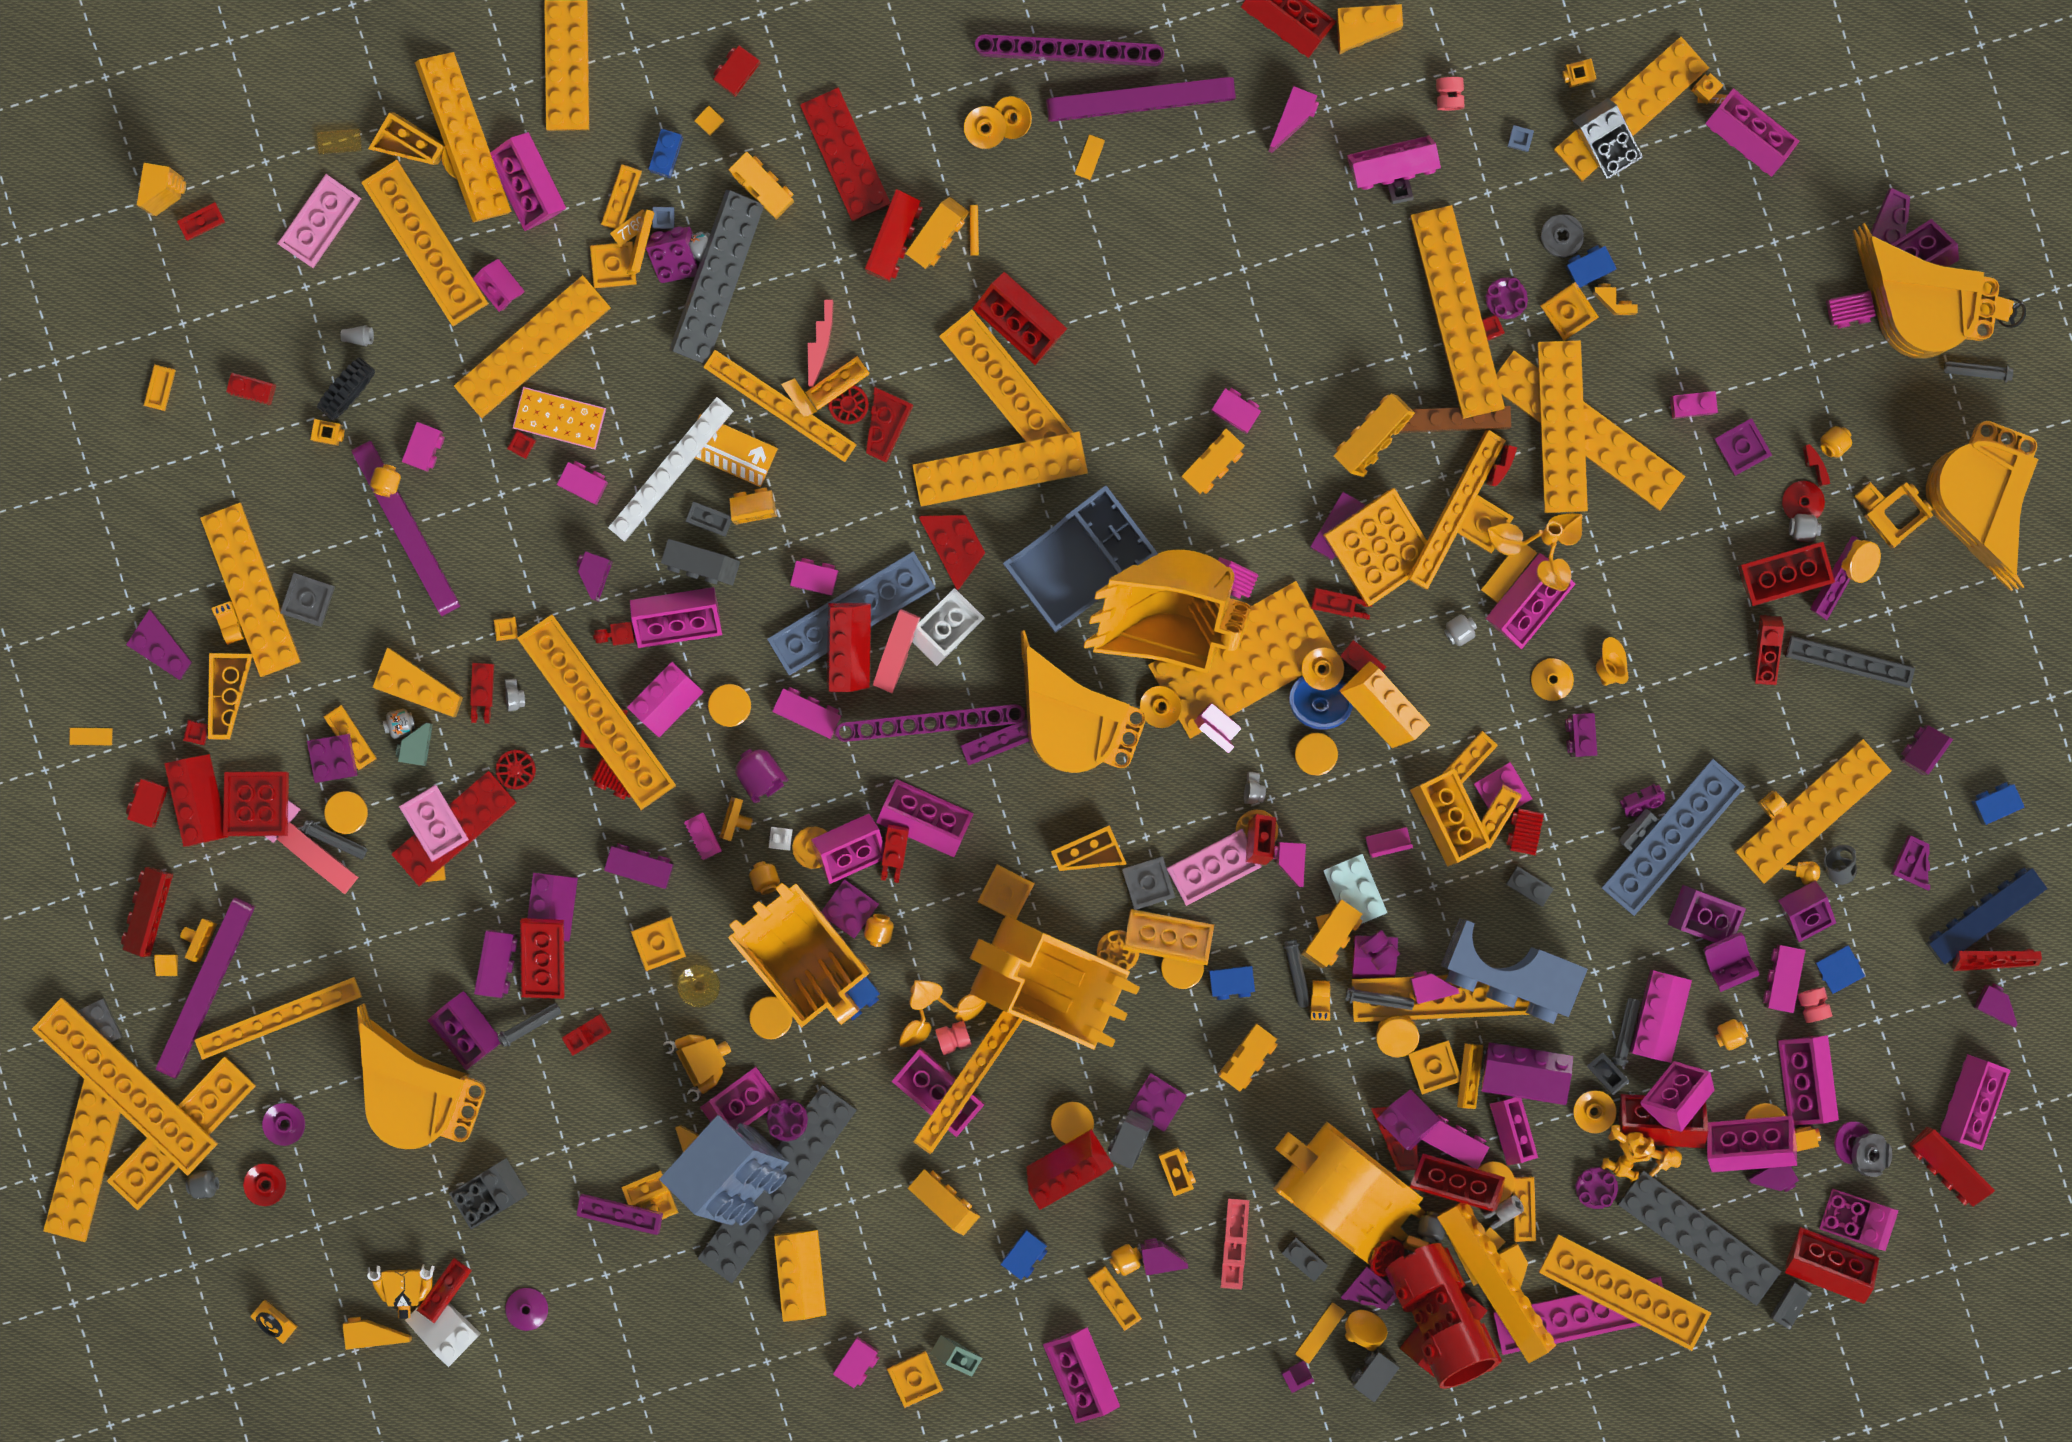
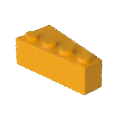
M1392 393L1386 395L1380 401V406L1366 416V421L1361 427L1358 426L1351 432V437L1348 441L1342 442L1337 447L1334 457L1351 474L1364 477L1368 472L1365 468L1378 460L1377 453L1391 444V436L1399 434L1415 412L1398 395Z
M391 648L386 649L373 688L452 717L457 716L463 699L462 696Z

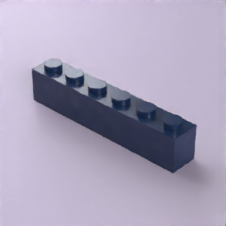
M2021 868L2014 874L2015 878L2010 882L2008 880L2003 881L1997 886L1999 890L1995 893H1987L1980 899L1981 903L1976 907L1971 905L1963 911L1964 916L1958 920L1957 918L1952 919L1946 924L1947 928L1942 932L1938 930L1928 937L1930 941L1926 945L1940 964L1945 965L1956 957L1959 951L1967 949L2048 889L2033 868Z

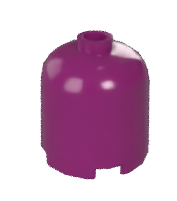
M749 749L740 755L742 759L735 768L738 779L753 803L760 802L759 797L764 794L767 797L771 796L784 786L783 782L789 781L771 754L763 749L753 752Z

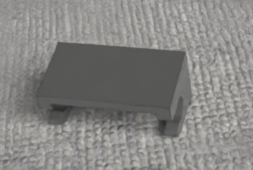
M1791 1281L1770 1318L1791 1330L1792 1325L1812 1293Z

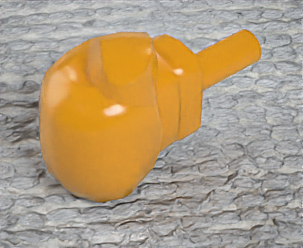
M1812 861L1798 862L1797 866L1786 864L1783 867L1784 870L1796 871V877H1800L1804 885L1818 881L1820 877V866Z
M1667 1147L1671 1151L1672 1159L1661 1164V1160L1657 1159L1658 1165L1649 1173L1650 1176L1653 1177L1661 1169L1667 1171L1670 1167L1678 1168L1681 1165L1682 1154L1676 1148Z

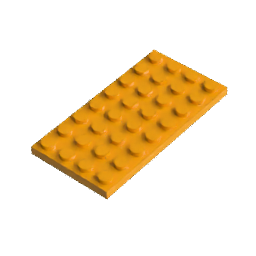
M1297 581L1251 606L1247 627L1239 648L1235 651L1217 648L1209 673L1160 660L1148 664V667L1159 686H1167L1178 694L1182 704L1179 721L1189 739L1202 732L1194 720L1210 703H1213L1230 717L1302 676V662L1310 651L1322 647L1332 649L1335 652L1336 650L1314 611L1311 609Z

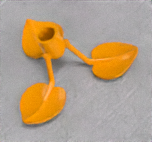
M1568 513L1554 516L1549 520L1544 531L1539 530L1537 534L1525 541H1522L1523 533L1516 525L1503 523L1488 528V537L1494 548L1500 553L1509 556L1519 554L1521 546H1525L1541 536L1542 541L1546 545H1551L1549 561H1542L1538 565V578L1550 588L1558 591L1567 589L1571 581L1570 567L1563 559L1553 560V554L1557 541L1564 545L1578 543L1582 536V514Z
M915 980L910 990L912 993L910 1006L912 1009L919 1010L921 1020H914L905 1027L899 1040V1046H913L921 1043L929 1036L932 1027L929 1022H925L923 1009L932 1004L933 1001L938 1000L951 1011L957 1012L955 1015L957 1021H968L975 1018L985 1007L986 1001L968 994L959 1001L957 1007H953L940 998L943 989L939 984Z

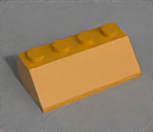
M144 163L137 206L152 216L159 215L180 200L181 194L185 193L186 181H184V177L170 167Z
M1370 661L1339 690L1391 748L1415 740L1430 726L1426 719L1387 676Z
M1455 768L1410 790L1447 867L1492 846Z
M818 1230L775 1234L774 1240L783 1322L827 1315Z

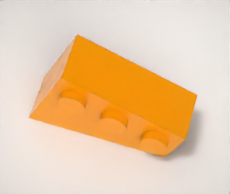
M1402 4L1338 8L1336 17L1339 54L1401 30L1403 27Z
M746 152L729 169V172L777 220L794 203V200L791 198L794 194L786 186L782 188L777 183L779 179L771 171L767 173L762 168L764 164L756 156L752 157Z
M1226 428L1181 478L1199 495L1202 492L1207 494L1214 486L1212 481L1217 476L1221 479L1228 472V464L1231 461L1236 463L1244 455L1241 451L1245 445Z
M1110 825L1051 851L1059 871L1127 865Z
M1342 899L1339 900L1301 955L1320 968H1325L1328 964L1332 966L1338 958L1336 952L1340 947L1344 949L1351 938L1348 935L1352 929L1356 931L1363 920L1360 918L1363 914Z
M924 1169L908 1189L953 1231L964 1236L981 1216L971 1209L972 1205L964 1198L960 1199L956 1195L957 1191L949 1184L945 1186L940 1181L942 1177L934 1170L929 1172Z

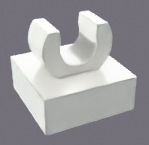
M771 827L769 848L790 851L793 829Z

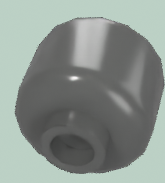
M210 1170L192 1172L186 1180L187 1193L195 1199L211 1198L215 1195L216 1190L219 1189V1179Z
M1427 1212V1214L1422 1215L1417 1228V1234L1422 1237L1423 1241L1429 1242V1244L1442 1241L1445 1235V1230L1437 1218L1440 1214L1434 1212Z

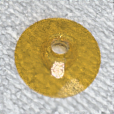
M693 965L682 972L678 979L677 989L679 996L686 1004L700 1008L708 1006L715 1001L720 991V981L717 974L711 968L704 965ZM697 982L703 983L702 990L696 989L695 984Z

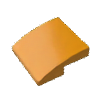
M661 1171L621 1187L628 1205L663 1213L662 1219L679 1213L670 1190L659 1180L663 1175Z

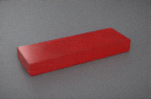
M453 1258L416 1311L435 1323L472 1270Z

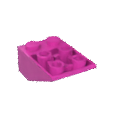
M1832 1189L1819 1229L1875 1249L1886 1251L1899 1210Z

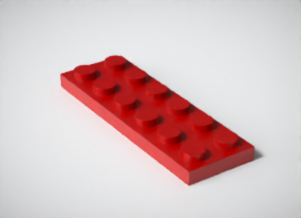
M839 87L800 104L852 222L889 206L888 196Z
M488 771L449 804V807L469 838L468 841L432 862L416 834H414L391 855L420 887L515 806L517 802L492 773Z

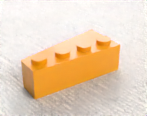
M209 653L208 739H231L253 654Z

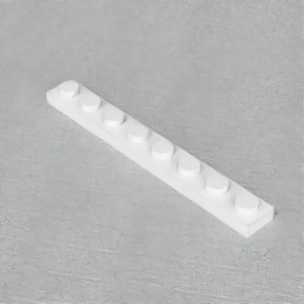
M716 397L608 528L625 542L734 411Z

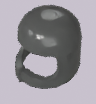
M1838 845L1832 847L1824 856L1827 876L1837 885L1848 884L1856 877V852L1852 846ZM1843 850L1850 852L1853 856L1852 860L1841 857L1840 852ZM1836 860H1842L1846 865L1840 866L1841 870H1838V867L1835 870L1832 869V863Z

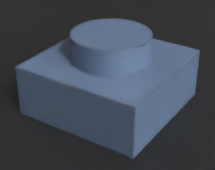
M1513 125L1507 147L1528 152L1534 130Z
M653 207V229H674L675 208Z

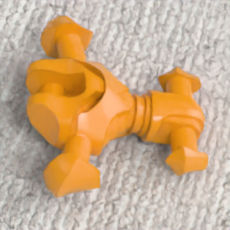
M1612 1125L1608 1139L1610 1141L1617 1139L1620 1142L1619 1145L1624 1155L1620 1156L1616 1163L1609 1160V1158H1604L1601 1167L1602 1169L1608 1168L1612 1170L1618 1177L1629 1178L1632 1183L1639 1179V1172L1631 1170L1634 1166L1633 1163L1648 1161L1652 1157L1661 1160V1164L1672 1159V1154L1668 1148H1664L1663 1152L1655 1150L1654 1139L1651 1137L1645 1138L1640 1132L1624 1135L1620 1132V1125Z

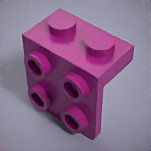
M690 226L685 228L676 227L667 232L658 231L650 235L646 250L661 283L694 277L696 275L698 266L689 246L693 234Z
M1741 932L1712 943L1703 950L1711 977L1720 992L1759 976L1758 969L1749 955L1745 937Z

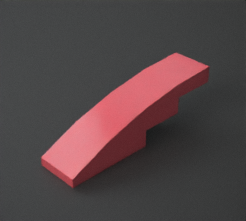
M824 300V321H816V343H808L809 387L815 385L828 351L833 324V300Z
M902 609L899 610L873 686L890 693L894 692L921 617Z
M289 822L288 836H278L277 840L342 893L346 894L359 878L332 854L325 851L313 839L301 832L294 824Z
M1228 1199L1220 1288L1242 1290L1250 1200Z

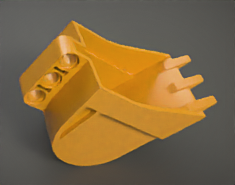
M1865 223L1862 224L1864 232L1860 226L1857 228L1859 235L1856 230H1853L1858 254L1868 288L1871 291L1882 334L1896 351L1912 358H1931L1959 345L1965 339L1983 341L1993 334L1999 294L1997 280L1991 277H1984V272L1943 267L1924 261L1872 236ZM1984 283H1989L1992 286L1990 294L1983 290ZM1981 304H1986L1989 307L1988 315L1981 313ZM1979 325L1986 328L1987 333L1985 336L1978 334L1977 328Z
M1984 421L1974 428L1969 444L1947 452L1935 462L1928 474L1926 497L1935 517L2003 585L2012 591L2011 585L2016 590L2019 589L2016 583L2021 588H2024V585L2017 576L2020 514L2025 493L2038 462V459L2034 458L2037 442L2028 435L1991 421ZM1982 426H1987L1990 429L1988 437L1981 434ZM2003 433L2010 437L2008 445L2003 444L2001 441ZM2023 441L2029 443V452H2024L2021 449Z
M1163 551L1143 563L1132 565L1111 577L1107 585L1096 591L1094 599L1105 598L1103 608L1090 617V624L1100 623L1098 632L1085 640L1084 648L1094 646L1093 652L1160 660L1209 673L1217 648L1228 651H1235L1239 648L1247 627L1251 607L1245 602L1230 598L1234 582L1232 568L1226 567L1211 556L1195 551Z
M1025 630L1021 631L1028 737L1031 747L1038 758L1051 768L1071 773L1088 771L1102 762L1117 768L1127 767L1132 760L1146 721L1145 713L1138 708L1130 706V704L1091 691L1078 684L1029 646ZM1133 712H1138L1141 715V722L1139 724H1133L1130 721V715ZM1126 732L1134 735L1132 744L1127 745L1123 742L1122 738ZM1120 752L1127 756V761L1123 765H1119L1115 761V756Z
M780 883L776 887L780 896L767 907L760 901L755 903L752 907L757 912V915L743 925L738 920L730 923L729 925L734 933L728 938L801 1028L826 1008L842 1025L860 1010L847 991L871 972L867 965L853 953L810 897L797 884L788 888L785 884Z
M1008 915L1003 918L992 944L978 939L970 956V959L982 964L971 987L970 994L1007 1013L1055 1032L1093 1050L1098 1042L1113 1047L1115 1039L1103 1033L1104 1027L1110 1016L1125 1021L1128 1015L1115 1006L1116 1001L1122 990L1137 994L1140 989L1139 986L1127 980L1130 971L1045 934Z
M365 1003L360 1005V1007L358 1006V1031L361 1043L365 1112L373 1132L385 1143L401 1149L424 1147L435 1141L439 1136L457 1142L466 1141L472 1133L486 1093L485 1085L478 1080L469 1078V1074L440 1065L418 1055L369 1018ZM473 1085L479 1086L481 1088V1095L478 1097L472 1096L470 1094V1087ZM464 1106H471L474 1109L472 1117H466L463 1114ZM456 1127H465L467 1135L465 1137L457 1136L455 1132Z
M1327 1121L1307 1146L1294 1135L1287 1132L1275 1148L1293 1164L1273 1189L1369 1265H1371L1369 1260L1372 1259L1375 1252L1374 1248H1378L1381 1245L1380 1242L1391 1240L1393 1236L1404 1241L1408 1235L1400 1227L1411 1214L1420 1218L1426 1213L1419 1206L1423 1200L1419 1194Z

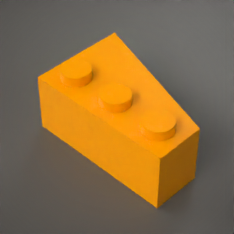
M392 112L386 117L368 149L436 165L442 159L445 145L442 141L395 112Z
M951 197L940 203L905 254L925 269L930 265L934 267L941 257L939 253L943 248L946 250L953 240L951 237L962 228L965 223L964 220L970 211Z
M1255 1023L1218 1073L1219 1077L1239 1092L1242 1088L1246 1089L1252 1081V1078H1250L1255 1071L1258 1072L1264 1065V1057L1267 1053L1271 1055L1278 1044L1275 1043L1277 1038Z

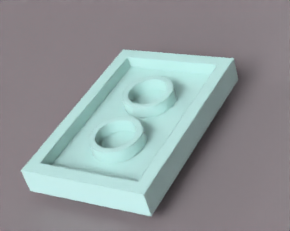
M1363 854L1323 870L1336 903L1342 899L1363 914L1360 918L1363 920L1362 923L1387 913Z

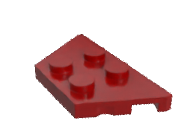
M966 515L919 517L954 586L959 590L985 555V551Z

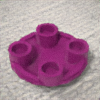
M1500 278L1494 281L1487 290V306L1491 313L1499 318L1514 319L1521 315L1527 307V291L1517 278Z
M784 1099L773 1103L769 1107L767 1125L771 1136L788 1142L796 1140L803 1135L807 1128L808 1116L802 1104L796 1100Z
M1591 1167L1583 1171L1577 1179L1576 1194L1580 1202L1586 1207L1592 1209L1609 1207L1617 1196V1180L1607 1169Z

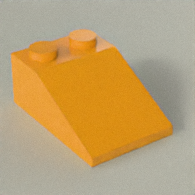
M767 488L756 489L755 494L747 495L746 492L735 493L734 498H729L731 520L735 525L777 517L772 490L768 491Z

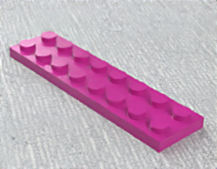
M1661 1277L1647 1279L1663 1287ZM1582 1294L1531 1304L1536 1314L1541 1317L1547 1332L1552 1335L1555 1344L1641 1326ZM1493 1312L1502 1355L1519 1352V1347L1497 1312Z

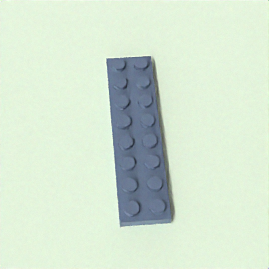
M913 551L828 603H871L872 627L934 590L935 586ZM828 603L767 639L789 676L827 654Z
M1711 759L1601 889L1630 914L1635 916L1745 786L1714 759Z

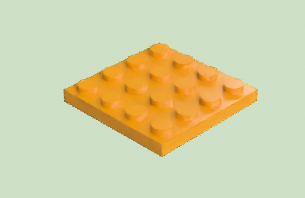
M1391 488L1323 535L1366 606H1371L1408 580L1407 578L1427 542L1395 488Z

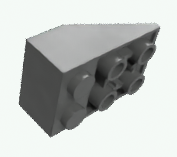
M1609 98L1572 120L1580 138L1606 179L1611 178L1643 158L1618 106Z
M507 1158L449 1193L470 1229L475 1228L529 1195Z

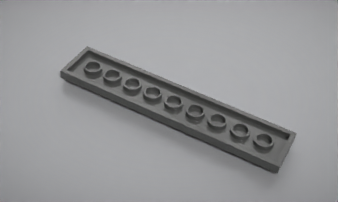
M824 1085L821 1086L805 1108L808 1123L803 1135L796 1140L782 1141L776 1149L790 1162L782 1170L787 1175L784 1183L771 1194H768L765 1190L753 1202L758 1206L757 1212L745 1224L740 1226L737 1222L733 1225L723 1223L698 1257V1260L730 1283L734 1282L857 1111L856 1108Z

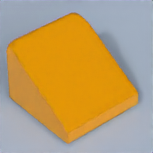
M154 955L156 976H178V955Z

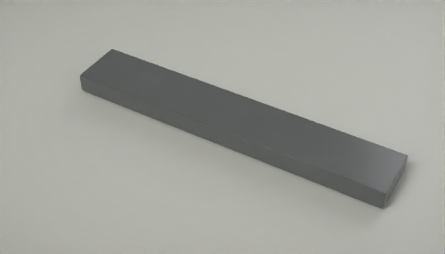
M1790 636L1785 655L1787 658L1906 688L1911 687L1915 667L1793 636Z

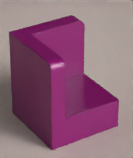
M1304 1361L1281 1372L1291 1393L1314 1382Z

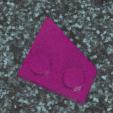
M1908 835L1891 874L1929 891V844Z
M1367 1265L1341 1295V1298L1387 1310L1397 1296L1392 1285L1383 1277L1374 1274Z

